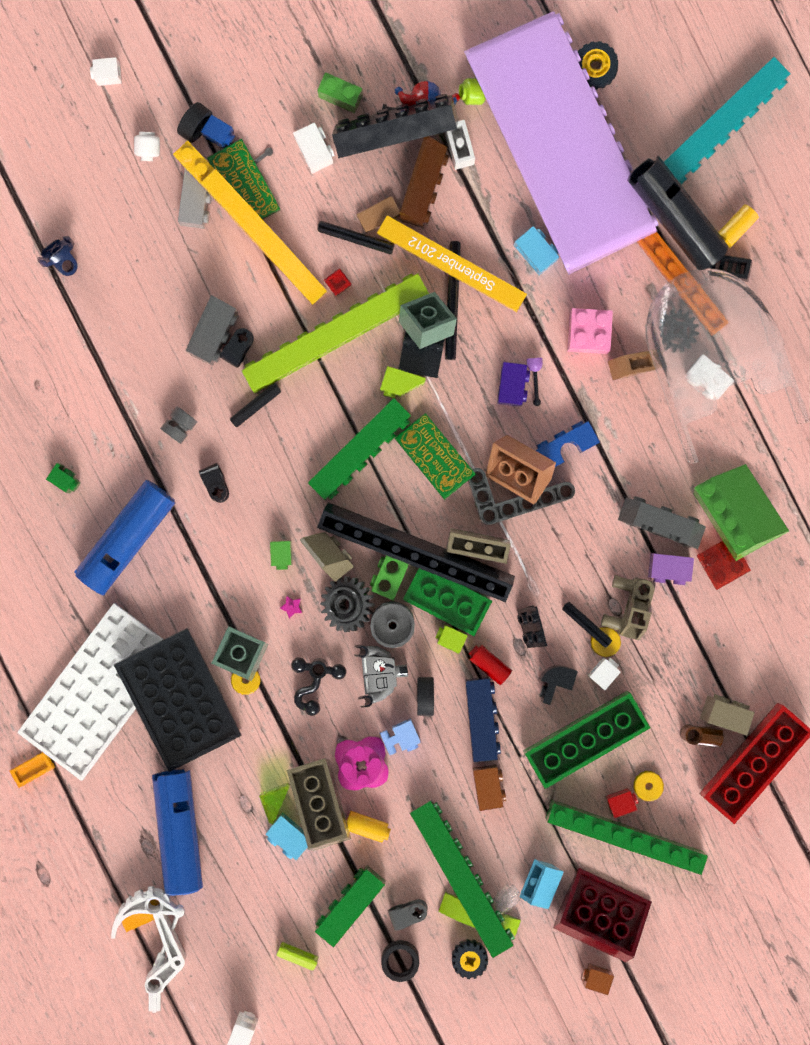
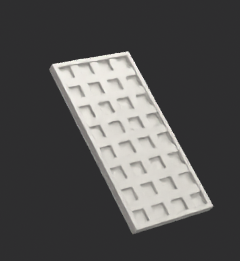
M113 603L17 733L79 780H84L136 710L114 664L163 640V638L119 605Z

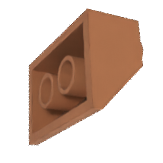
M506 435L493 443L486 477L530 503L535 504L551 481L556 462Z

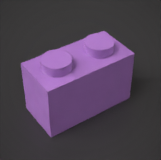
M651 553L648 577L654 578L653 582L665 583L666 579L674 580L673 584L685 585L686 581L692 582L694 558Z

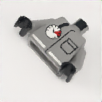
M355 645L356 648H360V653L358 655L354 654V656L362 658L365 695L359 696L358 700L365 699V704L360 706L365 708L370 707L373 703L384 700L393 693L394 687H397L396 678L408 677L407 664L395 666V659L391 657L390 652L378 646Z

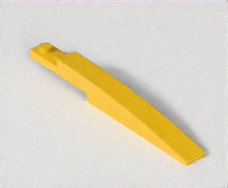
M188 140L173 153V156L312 305L327 292L261 217Z

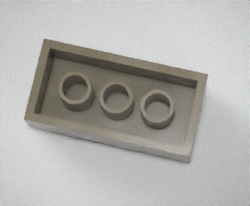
M324 758L287 770L308 850L315 851L350 840V832L330 761Z

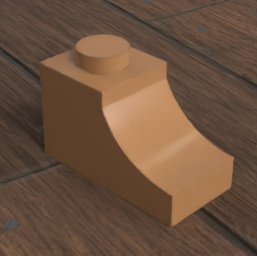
M651 350L623 355L608 361L612 380L624 379L656 370Z

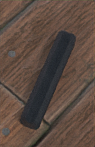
M273 383L230 417L232 424L235 427H239L281 393L279 386Z
M567 602L563 606L562 610L603 647L606 648L611 644L612 639L572 603Z

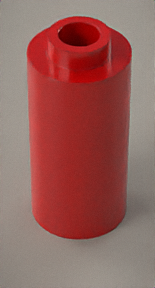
M482 644L479 647L475 645L469 652L471 656L469 660L498 685H502L513 671Z

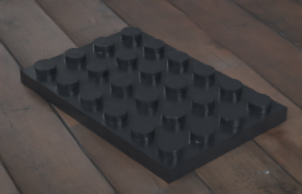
M188 628L114 664L168 772L242 736Z

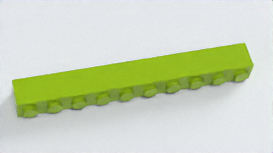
M411 273L405 276L400 284L396 285L393 283L387 286L385 292L380 295L375 293L369 296L367 302L363 304L359 302L349 308L351 311L345 314L342 312L332 317L333 320L327 324L322 322L315 326V330L308 334L306 331L297 336L298 340L292 343L288 341L280 345V350L274 353L272 351L262 355V360L258 362L251 361L244 365L245 369L242 370V373L255 394L399 315L401 305L428 295L429 292L419 274L413 275Z

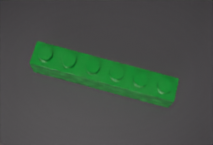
M393 398L308 484L325 501L328 498L332 500L339 493L337 489L342 484L346 486L352 481L353 477L351 475L356 470L361 472L368 465L366 461L371 456L375 458L382 451L380 447L385 442L389 444L396 437L394 433L399 428L403 430L409 425L411 415Z

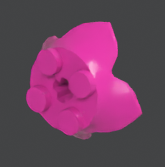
M369 736L359 742L345 740L337 744L335 760L339 767L338 780L343 788L353 791L364 787L376 788L387 781L389 770L384 762L386 752L381 738ZM364 760L366 762L365 766L367 767L365 769H358V764H356V762H362Z

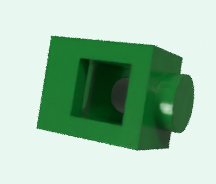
M56 463L46 480L65 493L75 492L81 483L75 478L76 474L68 468L63 470L64 465Z

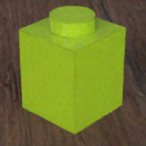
M445 625L444 628H439L435 638L438 639L437 644L460 654L468 635Z

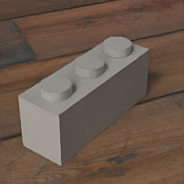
M185 169L178 223L181 226L205 229V223L209 222L210 216L207 206L208 203L211 204L212 196Z

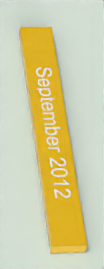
M386 216L377 232L381 237L515 312L519 310L527 296L523 291L389 216Z

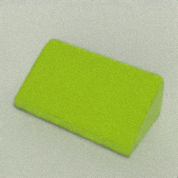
M281 942L276 954L282 959L312 971L315 969L319 958L285 942Z

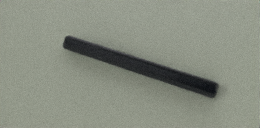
M451 241L450 251L460 256L461 243L459 241ZM451 275L448 276L447 307L457 320L454 335L446 338V360L456 359L459 280Z

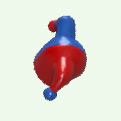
M422 81L413 87L411 94H405L401 87H396L395 94L399 96L402 104L410 106L416 104L415 102L421 99L434 100L436 96L441 95V91L435 83ZM458 93L452 95L455 105L460 100Z

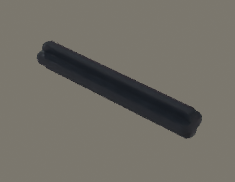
M320 221L317 227L320 233L380 252L392 254L394 250V244L324 221Z

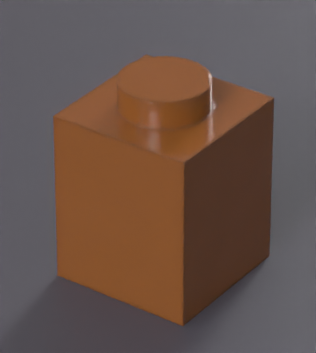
M589 963L587 969L584 968L581 975L584 987L605 995L609 994L614 979L612 970Z

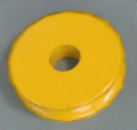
M602 627L600 629L612 639L611 644L605 648L591 636V647L599 656L610 657L620 649L621 638L614 629Z
M256 671L253 680L249 681V683H244L242 681L243 677L232 673L231 685L237 693L249 695L258 689L260 685L258 671Z
M644 771L636 776L633 788L640 799L651 802L657 800L662 795L664 783L657 773ZM646 783H651L652 788L649 790L646 789Z

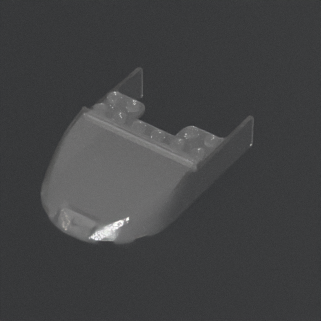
M709 268L685 272L663 286L653 299L648 310L645 335L654 367L688 463L695 464L699 461L687 429V424L709 416L716 411L715 391L751 379L755 390L763 395L785 388L797 424L810 422L784 348L785 342L766 306L745 282L728 272Z

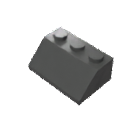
M211 295L185 351L212 366L214 362L217 363L220 359L222 345H226L230 338V333L228 332L231 326H235L238 321L239 315H237L238 311L236 308Z

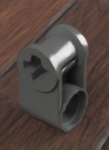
M416 899L390 908L388 913L394 930H401L423 921L427 916L428 906L424 900ZM415 907L422 910V913L419 914L418 911H415Z

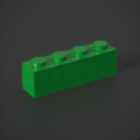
M368 865L356 872L353 883L351 885L349 883L346 884L341 891L343 895L339 900L334 899L328 907L330 911L325 916L322 914L315 922V933L333 948L385 886L386 880Z

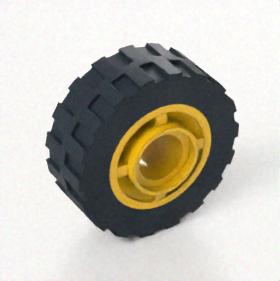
M593 41L583 45V48L578 50L581 61L578 63L581 69L585 68L590 79L587 80L589 86H594L595 90L605 88L616 77L618 71L617 53L614 52V49L609 44L602 43V41ZM593 62H599L602 66L599 69H593L590 65Z

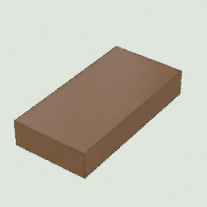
M390 196L356 215L365 233H368L381 226L386 216L393 219L400 216V210L393 197Z

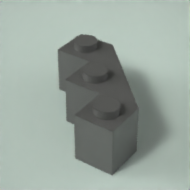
M636 496L634 499L625 498L618 520L625 524L695 549L699 548L706 526L699 523L700 520L691 516L685 518L672 513L673 510L664 506H661V509L646 504L645 499Z

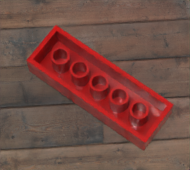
M777 703L699 794L735 824L810 738V728L784 705Z

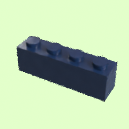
M489 677L465 679L473 762L498 760L497 754H501L500 742H496L495 735L499 734L498 722H494L493 715L497 714L496 702H492L491 695L495 694L494 682H490Z

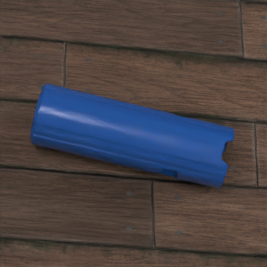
M145 480L74 571L76 573L75 576L87 587L104 596L176 504L175 499L155 483ZM106 553L114 559L112 563L103 558Z
M178 769L171 772L155 773L152 775L164 892L170 896L192 894L203 888L191 771L185 772L184 769Z

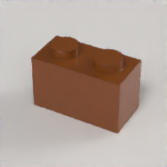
M496 764L472 768L479 810L503 808V802L507 800L505 789L500 787V782L503 781L502 770L497 769Z

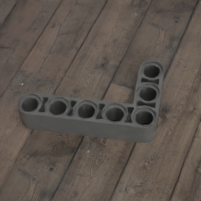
M472 469L474 472H479L482 475L481 482L475 483L472 479L468 480L479 518L486 525L569 500L575 495L574 485L569 482H563L545 488L543 492H548L551 495L549 503H544L540 496L530 509H525L522 506L524 498L520 496L495 504L486 474L482 469ZM562 486L569 487L570 495L568 497L561 495L560 489ZM485 491L488 494V500L480 502L477 498L478 492ZM505 504H510L513 507L511 515L503 513L502 509ZM486 510H491L494 513L492 521L484 519L483 514Z

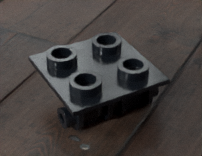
M405 332L398 370L438 378L445 339L419 349L408 333Z
M532 605L517 609V619L522 627V637L527 648L546 647L547 642L537 606L534 607Z

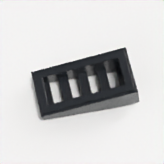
M725 255L721 259L719 270L715 269L716 264L708 269V273L748 282L752 268V259ZM725 261L729 262L727 271H723ZM733 263L737 264L735 273L732 272ZM741 265L745 266L743 274H740Z

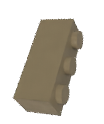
M450 528L446 548L447 552L507 564L511 543L508 539Z

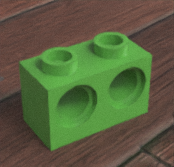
M387 555L386 557L381 556L377 566L381 569L378 576L373 575L369 585L373 587L371 591L394 601L409 564ZM390 561H395L398 564V570L394 573H390L387 570L386 566ZM381 580H388L391 586L388 591L380 590L379 582Z

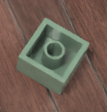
M435 292L401 305L399 323L419 349L454 335L457 318Z
M228 626L211 664L252 681L269 644Z

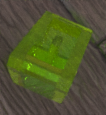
M289 783L269 789L259 795L270 824H273L290 788L291 784Z

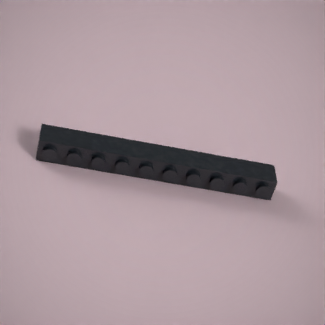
M330 502L324 508L317 526L318 529L503 602L507 601L513 587L515 576L464 555L447 552L446 548Z

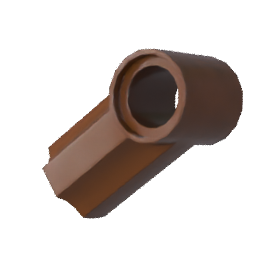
M687 724L680 731L681 738L692 745L698 744L721 748L724 735L723 730ZM691 730H695V737L693 739L688 738V733Z

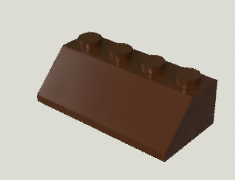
M430 136L423 138L400 211V221L423 228L424 223H429L432 213L429 211L430 204H435L438 194L435 192L436 185H441L444 175L441 173L442 166H447L450 156L447 154V147Z

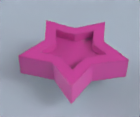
M286 596V604L280 607V609L287 612L289 619L294 613H303L299 607L301 599L293 600Z

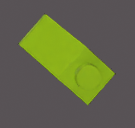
M387 366L380 391L384 392L383 396L388 398L401 397L424 385L426 378Z

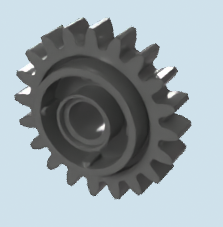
M345 576L344 579L341 577L337 582L331 581L332 587H325L328 594L321 595L326 599L325 602L320 603V605L325 606L321 613L328 614L324 620H331L330 627L336 626L337 631L350 632V630L357 631L358 627L363 628V622L370 621L367 615L374 613L369 610V607L375 606L374 603L369 602L374 596L367 595L370 588H363L365 585L364 581L358 582V578L351 579L350 576ZM346 600L349 601V608H348V609H347L346 606H345Z

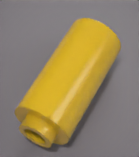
M744 204L718 231L729 248L759 218L758 214L750 206Z
M351 810L346 821L349 832L381 843L384 839L388 840L391 828H388L389 823Z

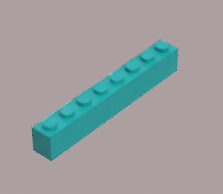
M775 57L762 67L664 161L681 185L687 180L685 176L690 171L695 173L702 166L700 162L704 158L708 160L716 152L714 148L718 144L723 146L731 138L729 134L733 130L737 132L744 126V119L748 116L752 118L760 110L758 106L762 102L766 105L774 97L772 93L776 89L780 91L788 83L786 79L791 73Z

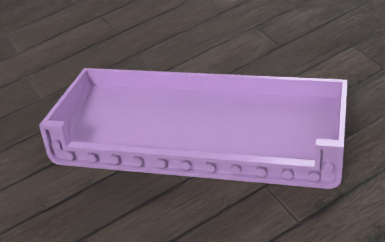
M552 11L464 51L569 275L657 232L656 226L659 224L654 214L650 216L647 209L649 207L627 181L631 174L630 171L633 170L629 160H624L621 154L624 152L620 141L616 142L613 137L616 134L612 124H607L604 118L607 116L603 105L599 106L596 101L598 94L594 86L590 87L587 82L590 79L586 69H581L578 63L581 61L577 50L573 51L570 46L573 42L568 31L564 33L561 27L564 25L561 15L559 13L555 14Z

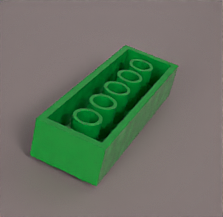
M625 691L529 746L523 752L544 789L649 730L651 727L629 691Z

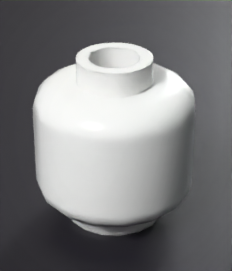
M139 132V135L134 137V154L141 157V161H153V157L160 155V138L155 136V132Z

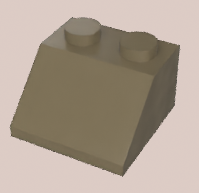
M326 532L300 539L319 566L335 582L354 567L350 562L352 557L345 549L341 551L339 548L341 543L334 535L330 537Z

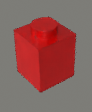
M628 788L605 796L614 818L637 811L635 805L638 804L635 792L631 793Z

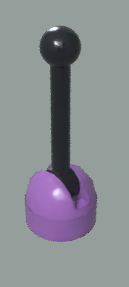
M543 358L526 359L527 367L533 372L535 399L533 404L539 406L541 400L538 394L537 372L542 368Z

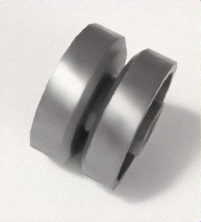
M389 601L382 603L375 609L371 617L370 628L372 636L379 644L384 647L396 648L403 646L411 639L414 634L415 622L413 614L407 606L400 602ZM392 621L396 623V628L394 629L389 627V623Z

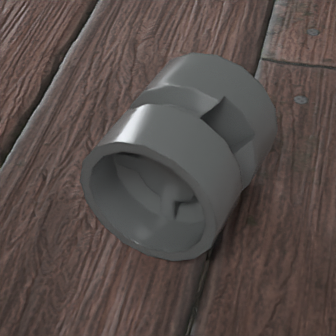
M177 406L171 413V420H166L160 429L182 444L188 436L187 431L192 430L198 421Z

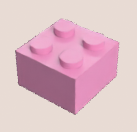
M572 308L569 316L567 352L608 354L611 349L613 311Z

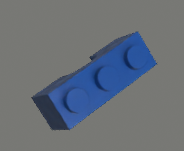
M580 421L571 426L572 431L566 433L563 430L554 435L555 440L550 443L545 440L536 445L538 449L535 451L556 462V467L565 462L561 456V447L565 443L574 444L578 451L582 453L600 443L589 421L586 423Z

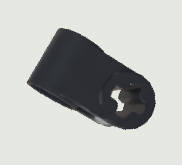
M245 328L237 329L229 343L222 350L220 358L238 368L254 342L253 334ZM241 335H246L248 340L245 342L242 341L239 337Z
M215 463L199 470L200 477L211 499L218 503L225 502L229 498V490L219 464ZM218 488L224 491L221 493V498L215 496Z

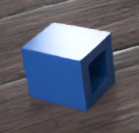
M213 115L210 116L201 131L204 138L222 149L226 145L229 146L235 137L233 135V128Z

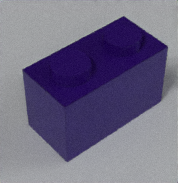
M502 363L497 404L521 407L523 402L527 401L528 390H524L525 382L529 383L530 370H527V365Z

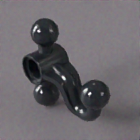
M301 657L295 658L291 663L292 670L296 673H302L306 670L313 677V682L310 686L302 687L295 692V705L310 716L317 715L320 711L319 703L314 700L304 703L302 696L316 692L320 686L321 678L326 674L332 675L337 680L343 679L347 674L346 668L341 664L330 667L321 658L315 659L312 663H306ZM321 664L324 667V672L316 673L313 666Z

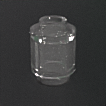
M506 884L493 898L494 903H492V906L496 910L499 909L502 915L506 912L509 913L521 900L519 897L521 892L513 884L511 886Z

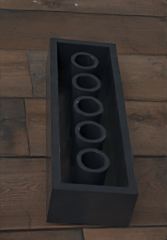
M441 94L436 96L434 100L421 99L416 101L414 105L401 104L395 110L388 111V109H382L377 111L375 115L362 114L357 116L355 120L350 121L347 118L338 121L332 133L338 158L457 129L458 116L453 96Z

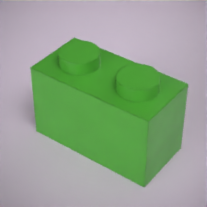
M326 72L317 90L320 99L352 113H356L363 97L361 87Z

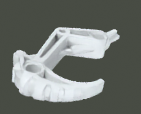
M149 886L148 891L143 892L142 889L136 891L134 897L129 896L126 899V903L121 905L114 919L111 939L116 938L117 928L125 918L138 913L153 914L163 942V948L158 953L152 970L147 974L145 991L149 993L148 1011L156 1013V1011H161V993L164 991L165 986L185 964L186 954L174 930L178 919L184 915L185 908L183 905L173 903L170 895H167L162 889ZM157 899L160 904L154 906L150 903V900ZM168 915L175 916L172 924ZM157 979L160 983L154 985L150 980Z

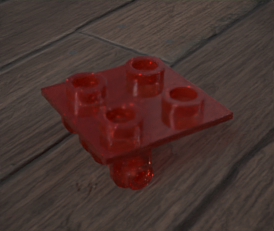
M723 540L696 555L716 590L751 571L744 557L735 561Z

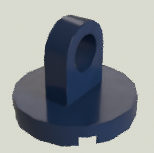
M63 236L64 240H55L44 248L41 253L42 257H38L37 260L42 267L53 265L62 275L71 276L78 268L77 261L70 253L74 247V242L69 236ZM70 260L71 268L64 271L62 268L63 262Z

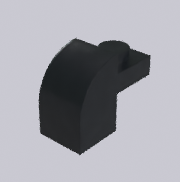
M554 665L547 668L539 678L541 681L546 682V686L542 685L539 697H542L541 701L551 705L556 686L572 690L578 671L562 665Z

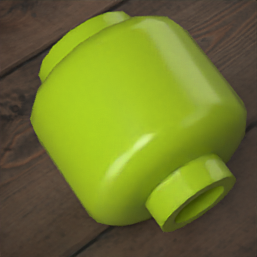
M467 78L459 85L460 100H463L464 104L482 105L485 102L486 98L476 78Z

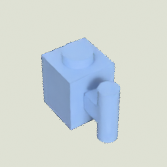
M411 718L394 725L392 729L395 735L391 737L387 730L380 733L389 755L397 752L394 747L397 743H399L402 751L407 749L408 752L418 748V744L421 743Z

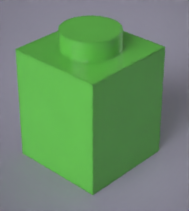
M292 541L270 542L271 566H276V570H286L288 565H293Z

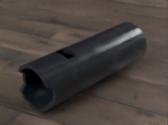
M659 156L656 157L655 161L648 158L632 171L627 181L697 270L709 269L725 256L729 246Z

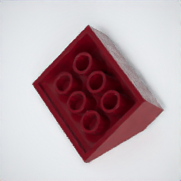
M578 868L559 909L553 928L615 958L628 962L635 956L652 901Z

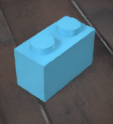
M533 226L518 238L513 246L540 276L558 260L559 256L556 247L553 244L549 245L545 240V234L539 228L536 230Z
M283 812L265 834L268 836L267 840L274 846H280L283 849V854L289 859L294 858L297 860L308 847L303 829Z
M534 859L519 897L530 905L549 909L564 872L553 864Z

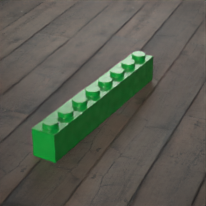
M552 799L545 817L547 823L702 875L708 855L702 850Z
M430 800L410 812V815L490 955L494 958L513 947L515 937L510 928L506 929L502 922L505 919L500 910L495 911L492 906L494 900L490 893H485L481 887L484 884L478 873L476 875L471 869L473 863L468 855L464 857L461 849H463L461 842L458 838L454 839L450 833L453 829L448 820L444 821L440 814L443 812L437 802L433 803Z

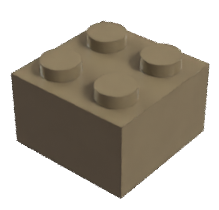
M714 694V697L707 695L700 719L747 736L755 712L749 710V705L733 700V703H730V699Z

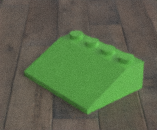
M746 464L714 476L694 487L693 495L735 561L789 532V529Z

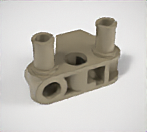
M615 575L612 587L628 591L629 597L623 617L620 619L604 614L601 626L618 630L619 635L639 641L648 628L652 614L651 601L656 583L638 577L630 580ZM645 584L647 592L641 595L638 588ZM634 611L638 612L639 624L631 623Z

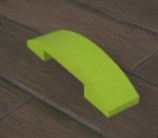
M445 892L438 912L474 927L458 897ZM501 913L505 919L502 922L506 929L510 928L515 937L521 919Z

